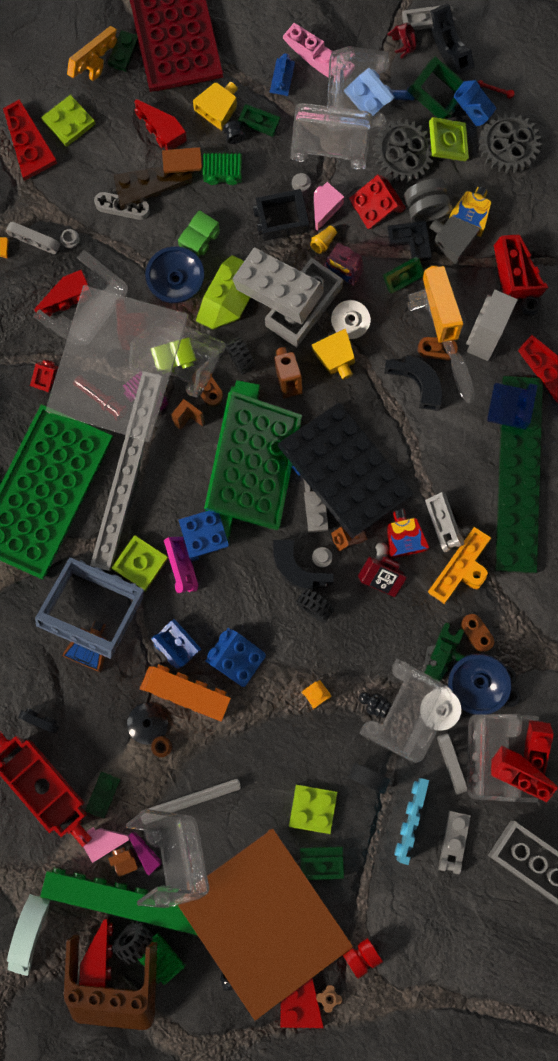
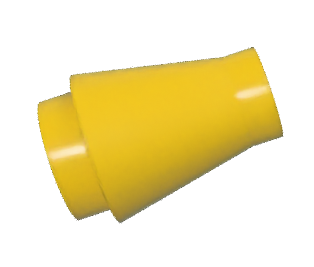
M328 226L312 237L310 242L311 248L318 254L326 252L334 236L337 234L336 229L333 226Z

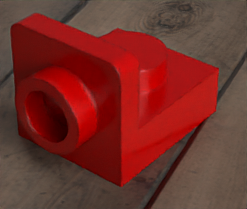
M49 360L36 363L30 386L50 392L55 373L59 371L60 367L55 366V363Z

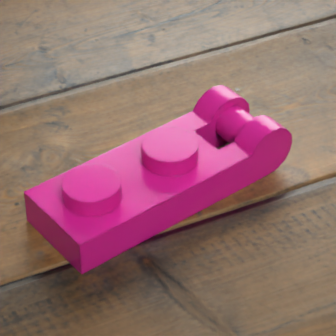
M184 537L166 538L164 543L176 580L175 590L177 593L197 591L198 582Z

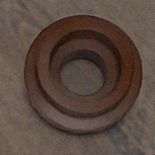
M160 736L153 740L151 750L157 757H166L172 750V743L167 737ZM160 743H164L166 745L164 751H160L158 749V745Z

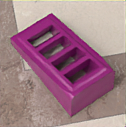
M132 832L129 835V839L149 876L162 864V861L136 832Z

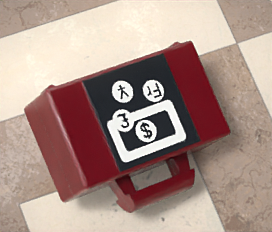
M369 556L358 575L362 584H366L393 597L397 595L407 578L398 569L399 563L385 556L382 557L381 561Z

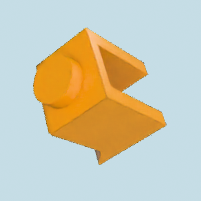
M321 680L314 682L301 692L307 698L313 710L332 697Z

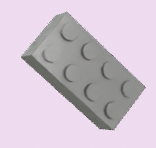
M255 247L232 278L236 290L301 325L323 294L320 281Z
M313 258L308 261L301 272L320 281L323 294L304 323L301 325L273 309L265 317V326L296 348L343 286V279Z
M494 290L492 296L487 295L466 342L469 345L468 353L489 361L517 302L516 298Z
M510 821L488 856L558 905V851L517 822Z

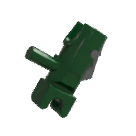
M444 623L436 644L427 647L423 676L436 682H440L449 670L451 661H459L466 657L455 651L464 630L460 629L456 635H450L448 632L449 623Z

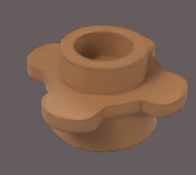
M328 985L326 989L316 996L317 1001L324 1006V1011L328 1013L332 1012L334 1006L342 1002V997L336 994L335 988L332 985Z

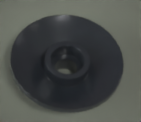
M140 704L129 714L127 720L128 732L138 743L150 745L155 738L165 736L168 730V717L165 711L156 704ZM147 719L150 720L151 725L144 727L143 722Z

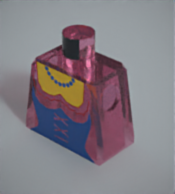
M340 243L336 244L323 265L353 286L364 271L362 256Z

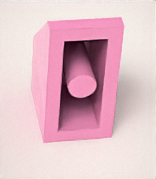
M328 182L323 186H319L314 192V226L317 231L344 203V196Z
M93 827L86 831L93 839L84 846V849L93 863L129 841V835L102 828L95 830Z

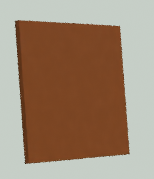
M273 828L269 829L263 836L174 899L254 1021L258 1020L263 1014L353 947Z

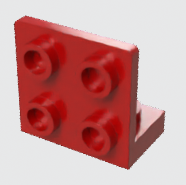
M381 175L375 176L349 198L367 229H372L391 212L402 213L406 209L387 177Z

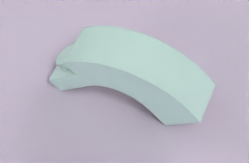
M29 895L11 941L7 962H9L7 970L25 976L29 975L36 942L48 915L50 900Z

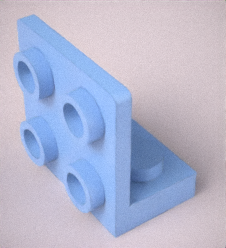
M370 68L362 72L343 90L368 120L384 105L394 99L390 87L384 85L380 81L379 74Z

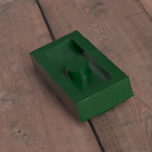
M121 30L108 60L110 67L127 71L139 42L138 36Z
M245 104L238 121L243 126L273 137L280 123V117Z
M414 257L383 274V278L388 291L392 294L423 277L424 271L420 259Z
M101 771L85 812L105 819L121 779Z

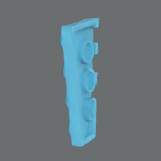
M419 778L418 782L414 781L411 791L414 794L413 801L408 802L406 814H408L407 823L403 822L400 830V835H403L401 844L397 843L394 853L397 856L396 860L406 865H409L410 857L406 856L414 845L415 835L413 831L418 827L420 813L418 812L423 807L429 780Z

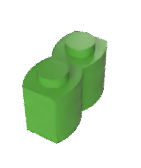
M199 210L179 237L178 245L192 251L198 257L201 254L204 255L209 248L208 243L212 239L215 240L220 233L219 222Z

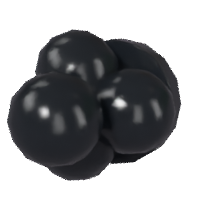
M362 692L358 698L361 704H367V713L378 718H386L392 707L389 700L383 698L379 693L370 696L368 692Z

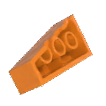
M159 664L157 668L148 667L140 690L150 692L157 697L172 701L177 705L222 722L231 699L226 696L227 692L215 688L214 691L207 689L208 684L198 680L195 683L188 681V676L179 672L176 675L168 673L170 669Z

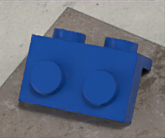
M175 619L171 620L158 634L151 638L156 649L161 651L167 657L168 662L177 669L185 666L201 650Z

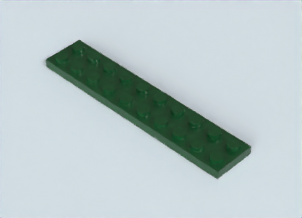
M503 376L495 571L537 573L543 381L540 378Z

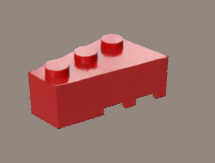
M520 234L501 236L494 244V251L502 293L516 299L529 296L541 297L549 287L542 281L539 275L540 271L530 259L531 254Z

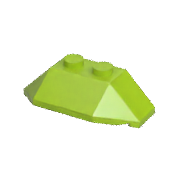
M231 255L221 264L203 297L196 322L214 330L241 317L251 297L236 290L232 278L244 263L243 260Z

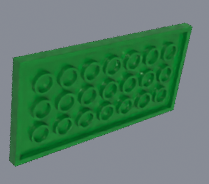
M40 405L0 485V561L41 580L45 579L114 438L113 435L45 405Z

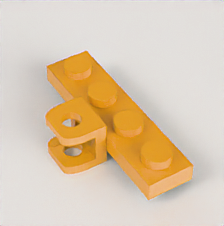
M109 26L69 58L67 75L74 78L78 74H82L85 69L90 70L89 79L92 81L97 79L102 73L104 60L99 57H102L105 52L115 46L117 29Z
M474 527L464 540V545L459 547L428 593L443 604H446L461 581L473 589H479L486 580L488 572L476 560L490 542L491 537Z

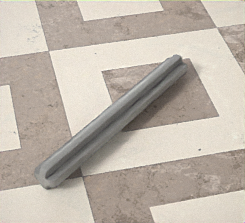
M234 779L142 810L140 815L145 822L240 790L241 785L238 779Z

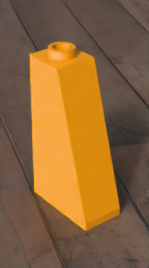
M431 266L424 271L423 281L438 342L457 340L463 326V321L445 267Z

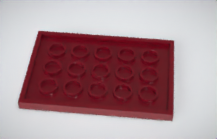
M130 0L150 92L223 78L206 0Z

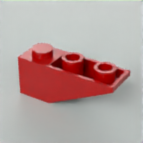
M138 99L134 100L136 115L140 120L143 118L146 122L147 130L150 134H155L157 137L156 141L161 148L173 150L187 141L186 131L174 116Z
M82 270L62 277L35 307L34 311L38 319L50 317L54 312L59 310L65 311L74 304H82L87 302L89 298H92Z
M530 720L525 741L524 758L545 775L554 735L550 723Z
M504 746L500 747L491 760V776L545 802H548L558 789L556 784L522 755Z
M106 917L103 920L80 963L79 985L106 987L108 981L112 979V967H109V958H112L113 945H109V936H113V923H110V917Z

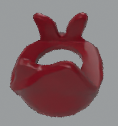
M410 23L396 25L393 30L388 32L387 35L392 36V40L401 39L404 44L402 48L395 50V53H403L400 56L401 59L407 54L414 52L416 48L415 32Z

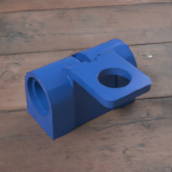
M476 80L464 81L454 94L456 101L476 126H481L487 122L497 109Z

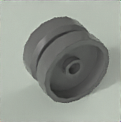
M428 179L416 183L407 189L404 198L407 206L410 207L409 214L412 222L426 221V223H430L435 219L439 220L452 211L451 200L447 196L448 190L444 180Z

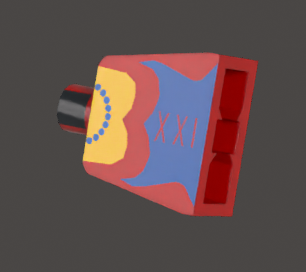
M404 509L394 511L395 522L387 526L389 558L394 559L426 552L429 546L416 518L407 520Z

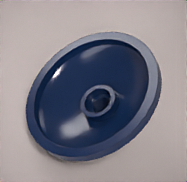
M174 246L164 248L152 256L147 264L145 277L148 288L158 299L168 303H181L193 298L199 292L204 281V269L195 253L186 248ZM179 278V281L173 282V279Z
M472 654L460 659L454 665L449 675L448 688L458 698L461 709L471 714L486 715L499 710L507 702L511 692V678L506 667L496 658L485 654ZM481 677L485 682L480 683L477 679Z

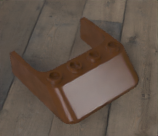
M73 935L67 939L64 1000L73 1020L80 1024L147 1030L150 1028L155 1018L158 943L152 942L146 947L143 987L139 990H126L77 984L80 936Z

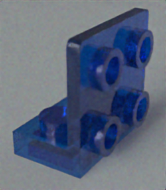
M495 383L487 421L526 430L531 423L538 385L530 383L526 389Z

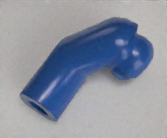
M392 90L393 100L412 101L415 99L407 90Z

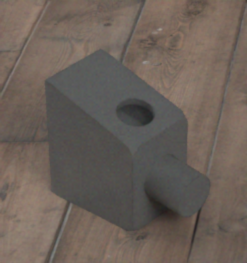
M451 216L445 224L435 219L430 226V229L437 233L434 241L435 246L454 264L459 262L476 239L480 230L478 227L454 216Z

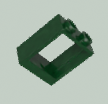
M434 56L407 91L433 115L444 119L446 116L449 118L456 110L454 106L457 101L454 96L447 106L443 108L421 86L432 72L455 93L464 81Z

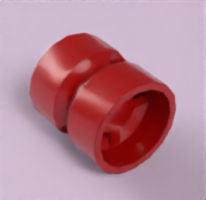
M368 938L360 942L358 950L352 948L343 954L357 979L368 973L369 966L376 968L383 963Z

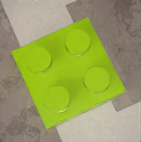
M71 95L41 117L42 121L66 147L95 125L94 119Z
M432 117L429 120L432 156L466 161L469 158L466 123Z
M134 535L111 569L146 592L168 560V557Z
M296 785L289 827L330 834L337 792Z

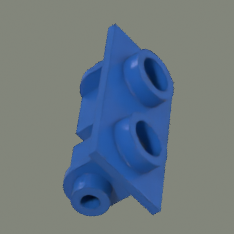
M283 54L280 59L277 58L270 93L284 96L289 94L295 61H291L288 54Z

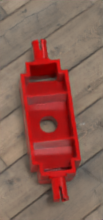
M0 731V776L49 834L56 831L62 838L67 833H71L83 848L93 839L80 825L82 823L81 820L87 814L81 807L85 804L84 801L32 741H24L18 736L8 740ZM18 746L23 748L9 762H5L4 759ZM40 779H46L49 783V790L45 794H40L36 790V783ZM77 812L79 817L66 829H63L61 825L66 823Z

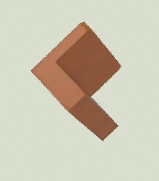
M200 147L162 150L164 173L202 170Z
M185 399L182 400L171 414L174 425L180 430L190 418L201 426L205 424L203 413Z

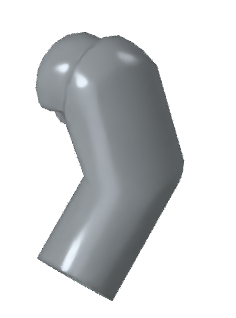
M383 542L378 543L375 547L377 551L375 559L381 561L384 556L388 558L389 547Z

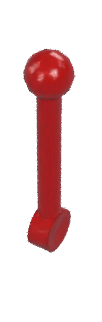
M482 80L478 81L480 87L506 94L508 98L514 97L515 92L513 90L506 91L485 84Z

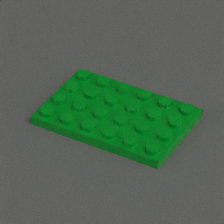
M234 391L229 392L204 509L273 530H279L292 463L280 450L278 444L300 428L302 415Z

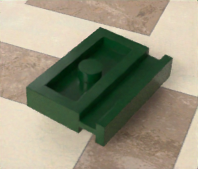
M343 847L300 848L301 871L308 880L344 879Z

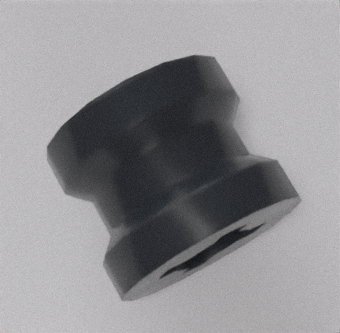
M238 120L230 121L223 127L229 144H237L245 139V133L241 130L242 124Z

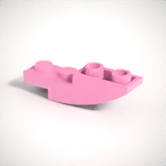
M295 23L283 35V39L298 55L328 78L333 76L344 83L355 70L354 64L325 47L323 40Z

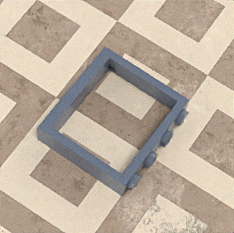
M69 557L35 617L36 626L111 659L143 599L144 589L137 587L135 583L130 584L123 581L117 575L107 574L99 567L93 568L86 565L82 560L79 562ZM72 574L133 600L111 642L50 616Z

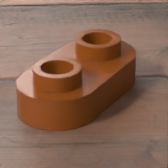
M425 337L418 344V353L422 357L430 359L450 360L455 357L458 350L455 341L439 343L438 338ZM428 346L431 350L425 351L424 347ZM448 348L450 353H445L443 349Z
M206 370L196 371L192 376V383L204 402L211 407L221 404L223 393L210 373ZM205 379L206 382L204 384H200L199 380ZM212 394L217 396L215 400L210 399Z
M475 614L465 616L461 621V628L471 644L479 652L489 651L494 645L492 634L479 616ZM469 621H474L476 626L471 628ZM481 638L487 639L486 645L481 643Z

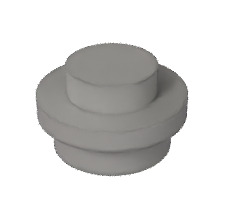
M304 173L296 174L292 179L294 190L301 189L302 193L311 186L309 176Z
M66 229L62 232L60 241L64 247L74 248L79 244L80 237L75 230Z
M325 547L317 548L312 555L313 563L321 568L327 567L332 561L331 551Z

